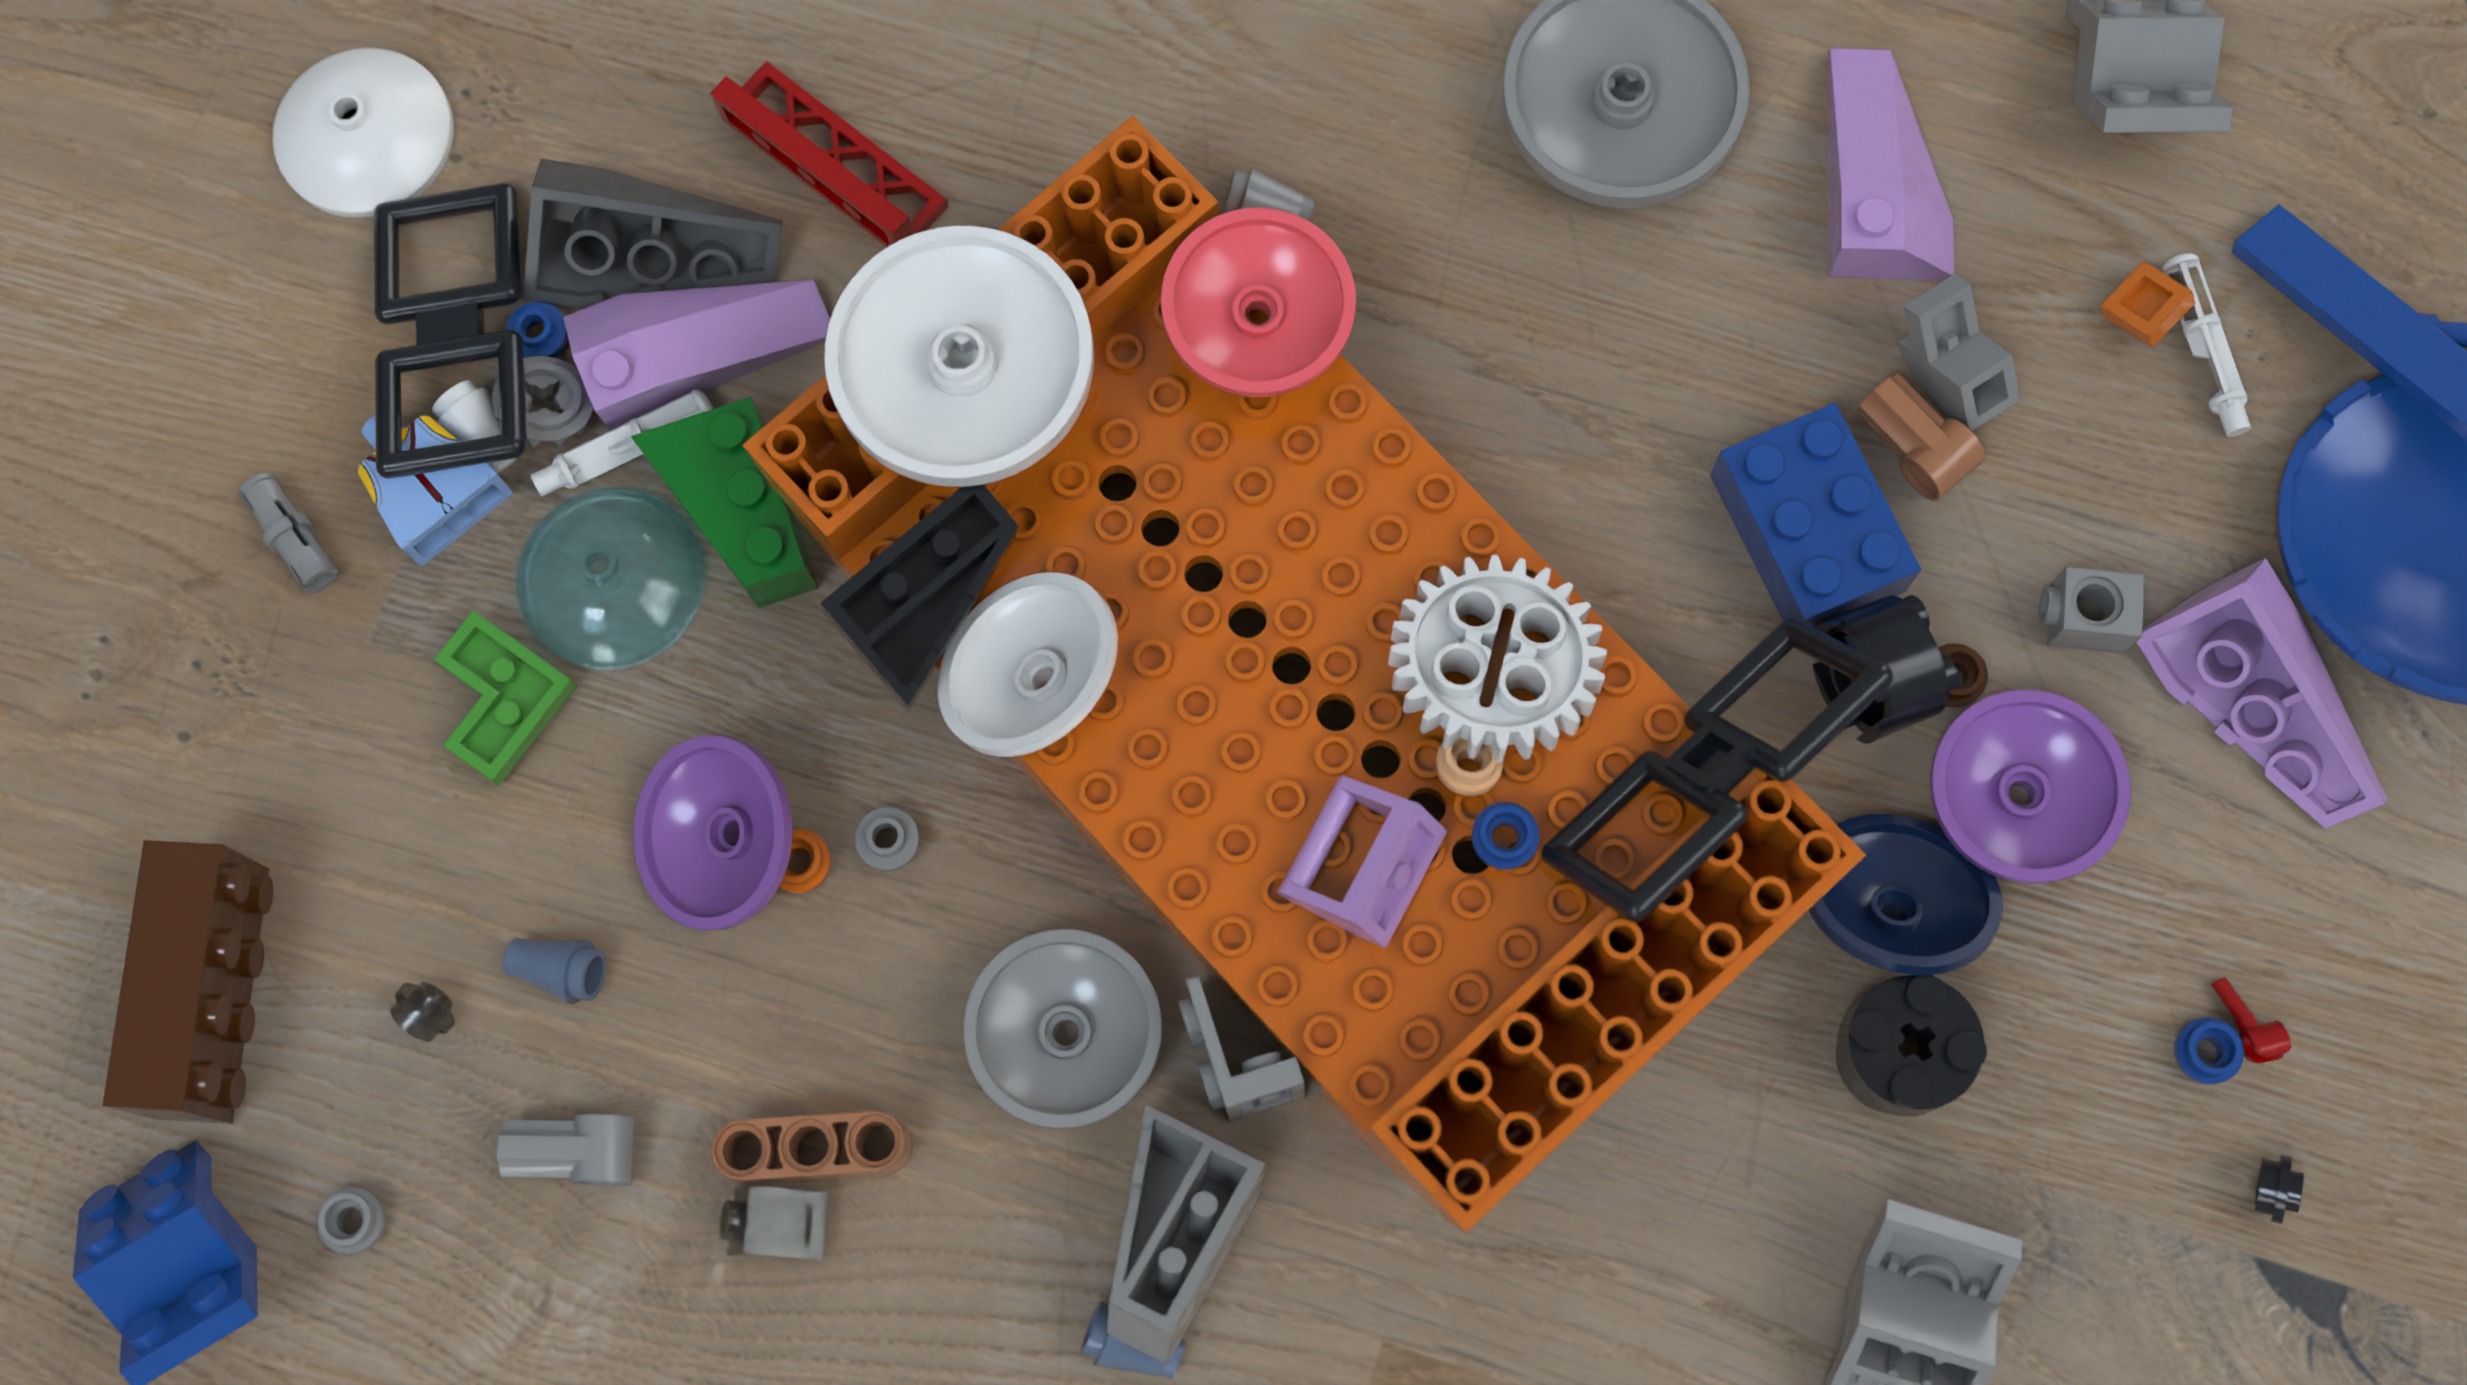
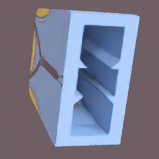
M375 415L362 428V435L374 448L375 452L359 464L357 473L396 543L420 567L424 566L514 494L487 463L392 479L383 478L376 470ZM428 415L419 416L407 427H404L402 424V451L460 442Z

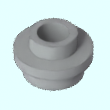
M881 807L869 812L860 821L855 833V847L859 856L868 866L878 871L891 872L905 867L913 860L920 845V834L914 820L903 810L894 807ZM884 828H893L898 833L897 841L889 848H879L875 843L876 835Z
M357 1187L340 1189L332 1193L320 1207L317 1216L318 1234L322 1242L329 1249L337 1253L349 1255L362 1253L371 1248L383 1233L386 1218L384 1207L378 1197L368 1190ZM358 1209L362 1214L363 1222L359 1230L350 1234L345 1229L344 1220L351 1210Z

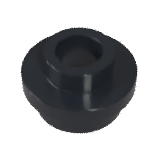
M2281 1155L2279 1161L2262 1158L2255 1197L2254 1212L2271 1215V1222L2280 1224L2283 1222L2285 1211L2299 1212L2303 1190L2304 1173L2291 1171L2292 1157Z

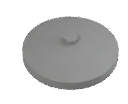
M1545 0L1523 22L1511 44L1504 70L1502 105L1505 121L1516 148L1531 168L1546 182L1576 199L1595 205L1613 208L1648 207L1671 201L1694 190L1708 180L1725 162L1737 142L1746 117L1750 92L1749 73L1741 45L1724 18L1705 0Z

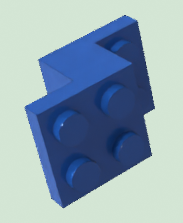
M197 1140L177 1152L171 1149L158 1154L145 1165L141 1173L118 1187L112 1184L99 1189L79 1209L73 1279L122 1334L119 1372L130 1385H146L258 1317L257 1246L212 1193V1158Z

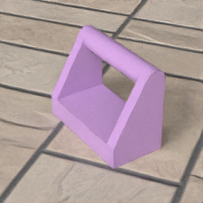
M1340 775L1277 893L1363 940L1386 949L1441 845L1447 830L1421 804ZM1355 802L1387 817L1341 903L1309 890Z

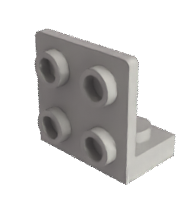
M1199 976L1185 979L1190 996L1179 999L1178 1002L1192 1047L1206 1044L1210 1060L1199 1063L1198 1066L1212 1110L1225 1106L1229 1120L1233 1122L1304 1099V1080L1296 1057L1282 1061L1279 1052L1260 1055L1241 1063L1243 1074L1230 1077Z

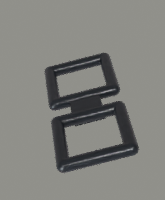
M500 183L384 202L377 205L374 210L375 316L379 322L387 325L416 320V345L384 350L375 358L376 470L383 478L392 479L521 457L527 450L522 336L514 330L485 334L484 309L516 303L521 297L518 196L516 189L511 184ZM493 210L496 282L400 297L399 225ZM498 357L501 435L402 451L401 373Z
M1789 618L1782 621L1686 712L1684 723L1694 734L1668 759L1655 751L1643 752L1544 845L1541 853L1543 861L1631 922L1643 921L1746 823L1748 819L1746 806L1728 795V793L1754 768L1780 782L1791 780L1890 686L1893 681L1891 668L1796 619ZM1792 648H1795L1855 679V681L1780 751L1720 716ZM1651 781H1654L1711 817L1633 890L1577 853V851Z

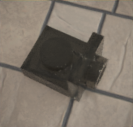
M752 1185L735 1188L732 1193V1200L724 1202L720 1216V1237L722 1240H728L727 1256L742 1257L750 1255L822 1260L828 1192Z

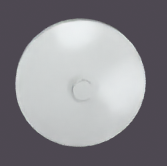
M977 226L940 227L908 236L888 246L868 261L851 279L842 292L828 325L824 354L825 373L832 399L846 428L857 443L882 465L905 477L927 484L953 487L982 485L1010 477L1032 466L1053 450L1070 431L1086 403L1094 371L1093 336L1086 308L1073 282L1064 270L1038 247L1019 237L991 228Z

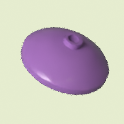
M2005 691L1984 698L1970 706L1949 726L1942 736L1933 756L1930 772L1932 805L1937 820L1952 845L1968 861L1983 871L2001 879L2017 883H2053L2068 879L2088 869L2099 861L2117 841L2126 823L2130 808L2131 783L2129 770L2124 754L2112 733L2102 721L2080 704L2046 691ZM2011 786H2019L2027 792L2029 797L2027 805H2017L2011 800L2009 796Z
M705 735L681 742L657 762L647 777L639 795L634 816L633 846L641 880L659 909L683 926L697 930H724L741 925L753 918L768 904L780 886L787 869L792 848V815L784 784L770 761L758 749L740 739L729 736Z

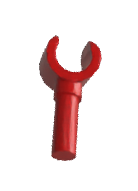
M2226 977L2219 979L2211 985L2240 1029L2239 1036L2242 1040L2244 1056L2247 1060L2254 1063H2265L2281 1059L2284 1053L2291 1050V1041L2284 1025L2278 1020L2258 1025L2253 1013H2250Z

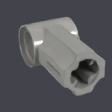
M610 1114L576 1115L575 1121L504 1120L497 1142L496 1159L499 1163L500 1177L506 1179H571L573 1184L595 1186L631 1185L635 1117Z

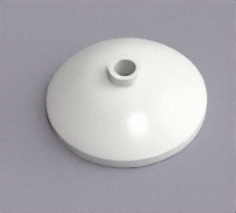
M378 48L348 50L334 54L316 63L305 71L288 89L280 103L274 120V155L286 181L309 204L337 216L353 218L372 217L377 205L384 202L419 197L436 180L444 168L451 151L454 136L453 114L446 94L437 80L426 68L412 58L391 50ZM357 108V112L352 118L342 120L345 113Z
M1056 572L1038 573L1019 578L1000 587L982 600L965 618L947 647L940 666L937 688L938 701L942 716L951 731L969 747L978 752L997 757H1011L1040 750L1056 742L1074 729L1088 715L1101 697L1115 665L1118 648L1117 626L1113 613L1106 601L1085 581L1075 576Z

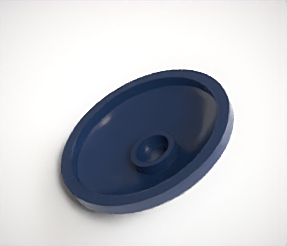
M1869 814L1850 818L1836 824L1866 856L1808 910L1817 926L1834 944L1869 965L1908 975H1935L1957 970L1970 964L1987 950L1996 936L2002 919L2003 901L1999 884L1994 875L1978 868L1958 852L1941 827L1921 819L1896 814Z

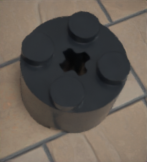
M1887 595L1819 623L1814 627V629L1888 665L1893 672V681L1890 686L1846 727L1849 728L1855 725L1863 732L1862 735L1856 738L1861 743L1870 744L1940 714L1946 706L1948 692L1957 689L1959 686L1957 669L1948 655L1940 653L1929 630L1930 619L1923 602L1914 595L1903 599L1894 595ZM1820 661L1812 664L1817 685L1827 706L1855 681V679Z
M1906 975L1889 979L1877 985L1846 1011L1837 1037L1836 1065L1848 1090L1865 1106L1891 1115L1916 1117L1936 1110L1964 1094L1975 1081L1986 1059L1987 1046L1984 1041L1980 1020L1971 1004L1960 992L1933 975ZM1912 1036L1917 1041L1919 1048L1915 1051V1054L1904 1057L1897 1046L1902 1044L1906 1038Z

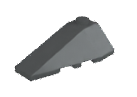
M541 158L531 190L523 299L585 309L620 294L775 281L783 220L604 168Z

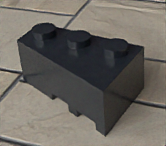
M984 484L960 487L820 603L825 616L907 712H909L943 657L950 642L1016 538L1019 525Z

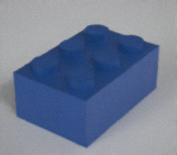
M1836 402L1720 451L1710 476L1782 621L1792 618L1814 628L1819 623L1884 596H1896L1906 592L1922 569Z

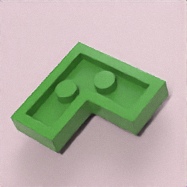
M472 610L434 658V661L482 696L443 746L497 786H500L577 685L566 675Z

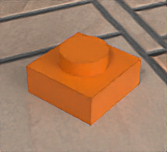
M2143 260L2101 304L2104 318L2153 348L2195 305V300L2190 289Z

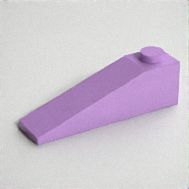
M1830 48L1828 52V277L1944 281L1954 274L1953 217L1891 50Z

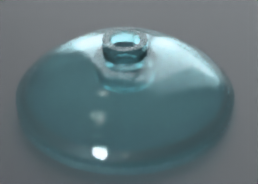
M602 488L584 492L566 500L550 511L535 527L527 539L520 556L516 580L517 597L523 617L531 631L558 657L585 668L617 670L636 666L653 659L671 647L683 635L700 606L705 584V568L697 538L682 516L671 506L659 498L642 491L628 488ZM602 557L610 559L609 567L601 574L591 573V566L595 560Z

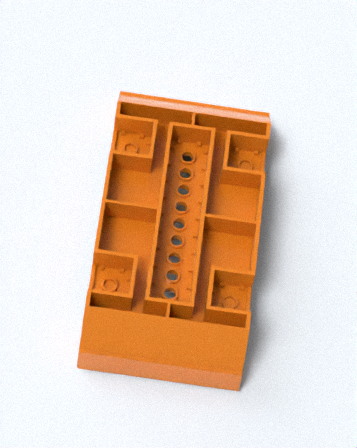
M1132 115L997 229L1019 237L1038 247L1051 257L1071 279L1087 311L1093 336L1094 371L1086 403L1078 419L1061 442L1045 457L1023 471L1002 480L984 484L1019 525L1015 540L971 611L991 593L1014 580L1038 573H1064L1085 581L1102 596L1113 613L1118 635V648L1113 672L1104 692L1088 715L1074 729L1056 742L1032 753L1011 756L1010 758L1231 999L1234 1000L1238 996L1293 1057H1296L1297 1062L1321 1087V1097L1365 1145L1435 1208L1448 1223L1464 1232H1468L1860 862L1866 854L1792 779L1780 782L1755 768L1728 793V795L1746 806L1748 810L1746 823L1643 921L1631 922L1548 866L1543 861L1541 854L1544 845L1645 751H1655L1668 759L1694 734L1684 723V716L1690 707L1592 608H1590L1584 624H1599L1602 626L1603 630L1599 642L1595 646L1607 650L1603 668L1598 670L1605 674V679L1600 693L1592 694L1596 698V702L1590 717L1579 715L1581 721L1577 733L1571 736L1559 730L1560 736L1556 748L1552 751L1544 747L1538 739H1535L1531 757L1527 760L1523 759L1515 745L1507 746L1500 779L1492 789L1483 794L1474 796L1461 795L1453 792L1442 783L1436 771V756L1440 745L1443 743L1445 729L1438 726L1432 731L1423 734L1420 731V726L1425 711L1420 710L1405 714L1402 708L1405 695L1409 691H1397L1392 688L1394 671L1399 668L1388 665L1390 646L1396 645V643L1391 641L1394 621H1403L1400 618L1404 599L1417 601L1416 593L1418 583L1421 580L1430 582L1438 587L1439 569L1444 565L1452 570L1457 577H1460L1464 560L1467 557H1471L1479 571H1487L1491 556L1498 555L1503 571L1512 572L1519 558H1523L1526 561V576L1535 578L1540 571L1547 567L1551 569L1548 582L1550 588L1555 590L1567 582L1341 354L1326 372L1308 385L1292 392L1269 397H1249L1220 390L1200 379L1186 367L1173 350L1164 329L1161 312L1162 283L1174 252L1191 232L1219 215V202ZM1259 309L1252 310L1246 315L1247 320L1254 325H1262L1269 320L1268 314ZM826 374L742 445L768 483L781 496L848 580L960 488L927 484L910 479L887 468L869 455L857 443L840 417L829 391ZM1115 473H1124L1131 476L1136 482L1135 491L1129 498L1123 501L1107 499L1100 492V487L1108 476ZM1162 517L1171 519L1179 527L1178 536L1172 543L1159 547L1151 545L1145 540L1143 530L1151 520ZM1198 563H1211L1221 570L1223 574L1222 580L1213 590L1207 592L1195 591L1187 584L1185 580L1187 572ZM1572 589L1568 601L1569 605L1585 602ZM1242 608H1254L1260 611L1266 619L1265 628L1255 637H1239L1229 627V620L1236 611ZM1504 609L1501 613L1479 703L1483 707H1490L1493 702L1515 616L1514 611L1511 609ZM1474 615L1458 617L1469 626L1479 627L1486 624L1481 618ZM1538 631L1523 633L1529 640L1536 643L1550 641L1546 635ZM1294 653L1301 655L1308 661L1310 672L1305 680L1290 685L1278 680L1272 668L1279 657ZM943 657L941 658V660L939 661L938 665L936 666V669H937L938 671H940V666H941ZM1451 671L1443 674L1448 681L1454 684L1464 685L1472 682L1465 674ZM1513 688L1508 690L1514 698L1520 701L1529 702L1536 700V697L1526 689ZM1329 700H1342L1352 707L1355 714L1354 721L1346 729L1341 731L1327 730L1318 721V709ZM1384 746L1393 750L1400 762L1397 771L1393 775L1381 779L1366 773L1361 759L1370 748ZM1463 759L1457 762L1458 767L1464 771L1477 772L1480 770L1479 765L1471 759ZM1340 775L1408 800L1420 793L1433 794L1441 800L1445 809V814L1439 823L1447 830V833L1386 949L1363 940L1277 893ZM1651 781L1582 846L1577 853L1635 890L1711 816L1654 781ZM1355 802L1309 890L1342 903L1387 817ZM1510 802L1524 807L1533 815L1539 827L1540 838L1535 854L1525 865L1513 870H1499L1488 866L1478 874H1467L1459 870L1454 864L1452 858L1453 849L1463 841L1472 840V829L1475 820L1487 807L1496 803ZM1499 827L1492 833L1494 842L1501 848H1511L1518 842L1515 831L1509 827Z

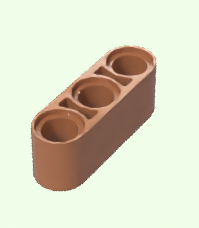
M879 1111L741 1119L729 1122L718 1131L713 1139L711 1155L714 1165L721 1174L737 1182L749 1185L871 1178L893 1175L902 1170L912 1156L913 1141L911 1133L904 1124L887 1113ZM890 1127L895 1138L894 1149L891 1154L881 1161H869L865 1156L863 1148L867 1135L875 1128ZM811 1132H824L829 1144L827 1154L818 1164L804 1166L798 1154L800 1142ZM755 1135L761 1142V1157L752 1168L743 1171L739 1170L734 1164V1148L744 1137Z

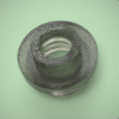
M421 982L419 985L404 983L395 992L397 1002L390 1009L391 1016L403 1030L413 1037L431 1042L437 1034L448 1033L455 1024L454 1016L450 1011L452 1002L436 986L427 982Z

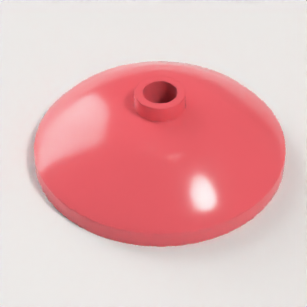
M1260 207L1238 209L1218 215L1200 225L1185 238L1174 252L1162 283V320L1173 350L1186 367L1200 379L1220 390L1236 395L1249 397L1276 396L1308 385L1326 372L1340 356L1353 328L1356 312L1355 284L1349 264L1341 250L1324 231L1310 221L1296 214L1278 209ZM1259 309L1268 314L1269 320L1262 325H1254L1247 320L1246 315L1252 310Z

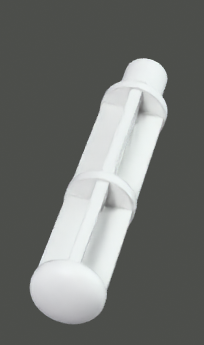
M2193 253L2176 255L2164 263L2162 272L2168 276L2178 274L2181 284L2193 292L2195 305L2190 309L2193 319L2185 322L2184 317H2182L2180 322L2192 356L2208 360L2217 385L2218 392L2209 400V408L2212 413L2219 415L2226 437L2241 435L2251 430V425L2244 408L2248 401V396L2243 388L2221 325V319L2212 300L2200 265V259ZM2195 267L2198 270L2212 310L2211 314L2205 316L2189 270Z
M694 389L682 397L638 418H633L629 422L571 450L556 455L551 465L530 474L532 481L542 497L561 487L574 489L580 484L642 455L643 453L631 436L711 410L713 406L701 390Z

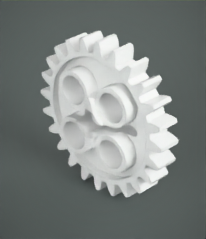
M1498 555L1491 556L1487 571H1479L1471 557L1465 558L1460 577H1457L1445 565L1440 567L1437 578L1438 587L1430 582L1421 580L1418 583L1416 593L1417 601L1404 599L1400 618L1403 621H1394L1391 641L1396 643V645L1390 646L1388 665L1399 668L1394 671L1392 680L1393 690L1409 691L1405 695L1402 710L1405 714L1420 710L1425 711L1420 726V731L1423 734L1432 731L1438 726L1445 729L1442 747L1445 749L1451 747L1459 738L1468 740L1467 752L1470 759H1474L1477 756L1482 744L1491 745L1494 758L1499 763H1502L1507 746L1515 745L1524 760L1530 759L1535 739H1538L1548 750H1554L1560 736L1559 730L1574 736L1581 721L1579 715L1590 717L1596 702V698L1592 694L1600 693L1605 679V674L1598 670L1603 668L1607 650L1595 646L1599 642L1603 630L1602 626L1599 624H1584L1591 608L1590 603L1582 602L1570 606L1568 601L1574 585L1568 582L1553 590L1548 586L1551 569L1547 567L1540 571L1535 578L1526 576V561L1523 558H1519L1515 563L1512 572L1503 571ZM1504 609H1511L1514 611L1515 616L1493 702L1490 707H1483L1480 705L1479 699L1501 613ZM1474 615L1481 618L1486 624L1479 627L1469 626L1458 617ZM1538 631L1546 635L1550 641L1536 643L1529 640L1523 633ZM1451 671L1465 674L1472 682L1464 685L1454 684L1448 681L1443 674ZM1513 688L1526 689L1536 697V700L1529 702L1520 701L1514 698L1508 690Z

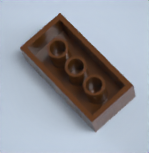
M143 841L103 1107L156 1120L233 1124L235 1108L240 1107L246 1089V1078L244 1071L241 1069L244 1043L250 1041L255 1027V1011L250 1004L253 979L260 975L264 964V946L262 941L259 940L263 914L269 912L273 901V882L268 876L269 868L222 844Z

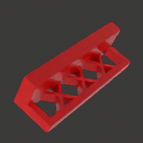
M765 61L742 87L725 76L710 93L724 122L886 247L908 236L928 230L949 207L944 196L768 61ZM770 84L787 96L788 114L777 115L757 100ZM796 104L799 105L806 112L797 113ZM825 125L832 133V148H819L798 131V127ZM841 139L851 146L841 147ZM869 159L877 166L878 183L866 184L845 168L842 161ZM886 173L896 181L886 182ZM913 193L925 202L926 205L910 221L909 216L889 202L887 196Z

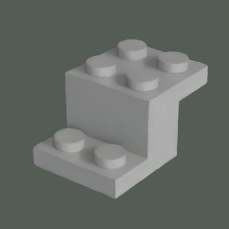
M2067 0L2066 17L2081 29L2072 102L2103 133L2230 131L2233 106L2215 92L2225 17L2205 3V0Z
M1887 1199L1846 1288L1840 1350L1823 1385H1987L1996 1368L1998 1306L2022 1261V1240Z

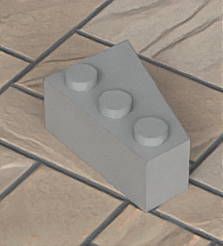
M1148 1105L1145 1106L1126 1217L1123 1224L1109 1299L1107 1334L1168 1365L1260 1197L1265 1163Z

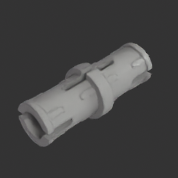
M262 473L246 481L239 490L241 492L238 493V496L247 505L264 530L263 542L272 553L280 554L298 581L301 590L306 594H311L323 590L332 584L338 577L336 574L339 573V570L332 564L312 534L314 525L305 513L297 512L278 484L275 475L272 473Z

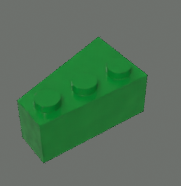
M751 397L631 436L645 458L758 608L818 589L795 514L768 483L742 446L766 425Z

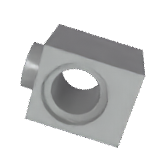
M2066 567L2050 586L2044 587L2041 594L2039 620L2041 624L2048 625L2047 645L2125 653L2142 637L2144 575ZM2076 599H2088L2095 603L2100 610L2101 621H2092L2085 618L2077 608Z

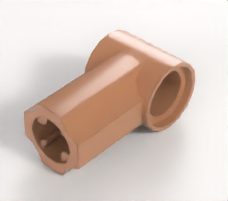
M1899 373L1888 377L1877 386L1858 406L1855 412L1900 458L1899 466L1904 477L1919 494L1928 500H1939L1985 460L1984 448L1974 433L1956 419L1948 418L1944 420Z

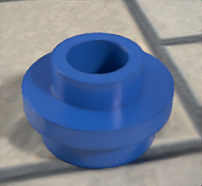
M531 302L521 306L511 315L507 322L506 330H514L522 336L524 358L534 356L556 358L563 351L568 340L564 316L556 307L545 302ZM540 322L545 323V328L539 336H526L530 327Z
M1501 802L1487 807L1478 815L1473 825V848L1485 864L1495 869L1513 870L1525 865L1533 857L1539 844V827L1535 818L1527 809L1515 803ZM1499 827H1509L1515 831L1518 842L1511 848H1501L1494 842L1492 833Z
M2204 1017L2189 1022L2180 1030L2175 1040L2174 1054L2177 1064L2185 1075L2198 1083L2212 1085L2229 1080L2239 1071L2244 1059V1047L2239 1034L2232 1026L2217 1018ZM2201 1040L2209 1041L2216 1049L2217 1057L2212 1064L2204 1062L2198 1055L2197 1046Z

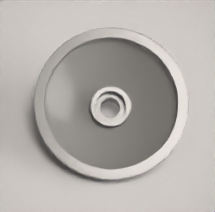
M1074 929L1047 930L1029 935L1012 943L996 955L981 972L966 1004L963 1022L964 1047L970 1068L984 1092L1004 1111L1017 1119L1039 1127L1051 1129L1080 1128L1100 1122L1114 1115L1131 1102L1144 1087L1152 1074L1159 1056L1162 1041V1015L1156 992L1149 977L1140 964L1122 947L1102 936ZM1072 1023L1079 1030L1077 1040L1068 1046L1058 1044L1055 1040L1057 1028L1062 1024Z

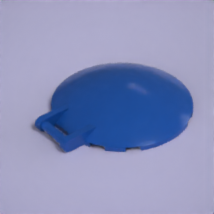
M2419 313L2462 348H2467V323L2439 321L2437 314ZM2381 375L2368 382L2362 379L2343 391L2323 408L2321 415L2306 430L2304 435L2300 437L2289 458L2279 488L2276 510L2277 537L2281 558L2288 579L2308 614L2328 638L2348 656L2371 672L2400 687L2442 701L2467 705V441L2385 375Z

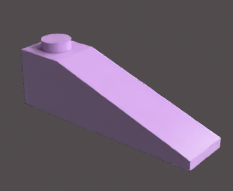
M814 280L620 294L563 317L572 356L594 411L610 430L682 397L694 389L705 392L823 344L826 340L830 317Z
M2266 558L2207 586L2142 629V637L2137 641V644L2166 691L2182 705L2188 702L2217 727L2214 732L2229 746L2236 743L2265 769V777L2325 829L2386 803L2387 797L2301 614Z

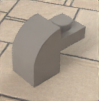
M1953 274L1904 305L1909 335L1898 341L1902 355L1913 377L1935 406L1946 416L1960 421L1973 431L2020 401L2012 354L1980 332L1970 283L1957 274Z

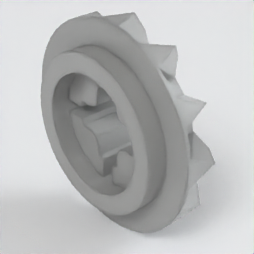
M534 356L524 358L527 439L533 448L541 441H555L560 447L566 438L574 434L582 435L586 423L593 414V406L578 369L565 361L553 357ZM499 376L495 381L492 393L494 417L500 419ZM557 392L554 399V412L547 408H542L538 412L534 411L530 414L531 396L543 400L548 395L552 397Z

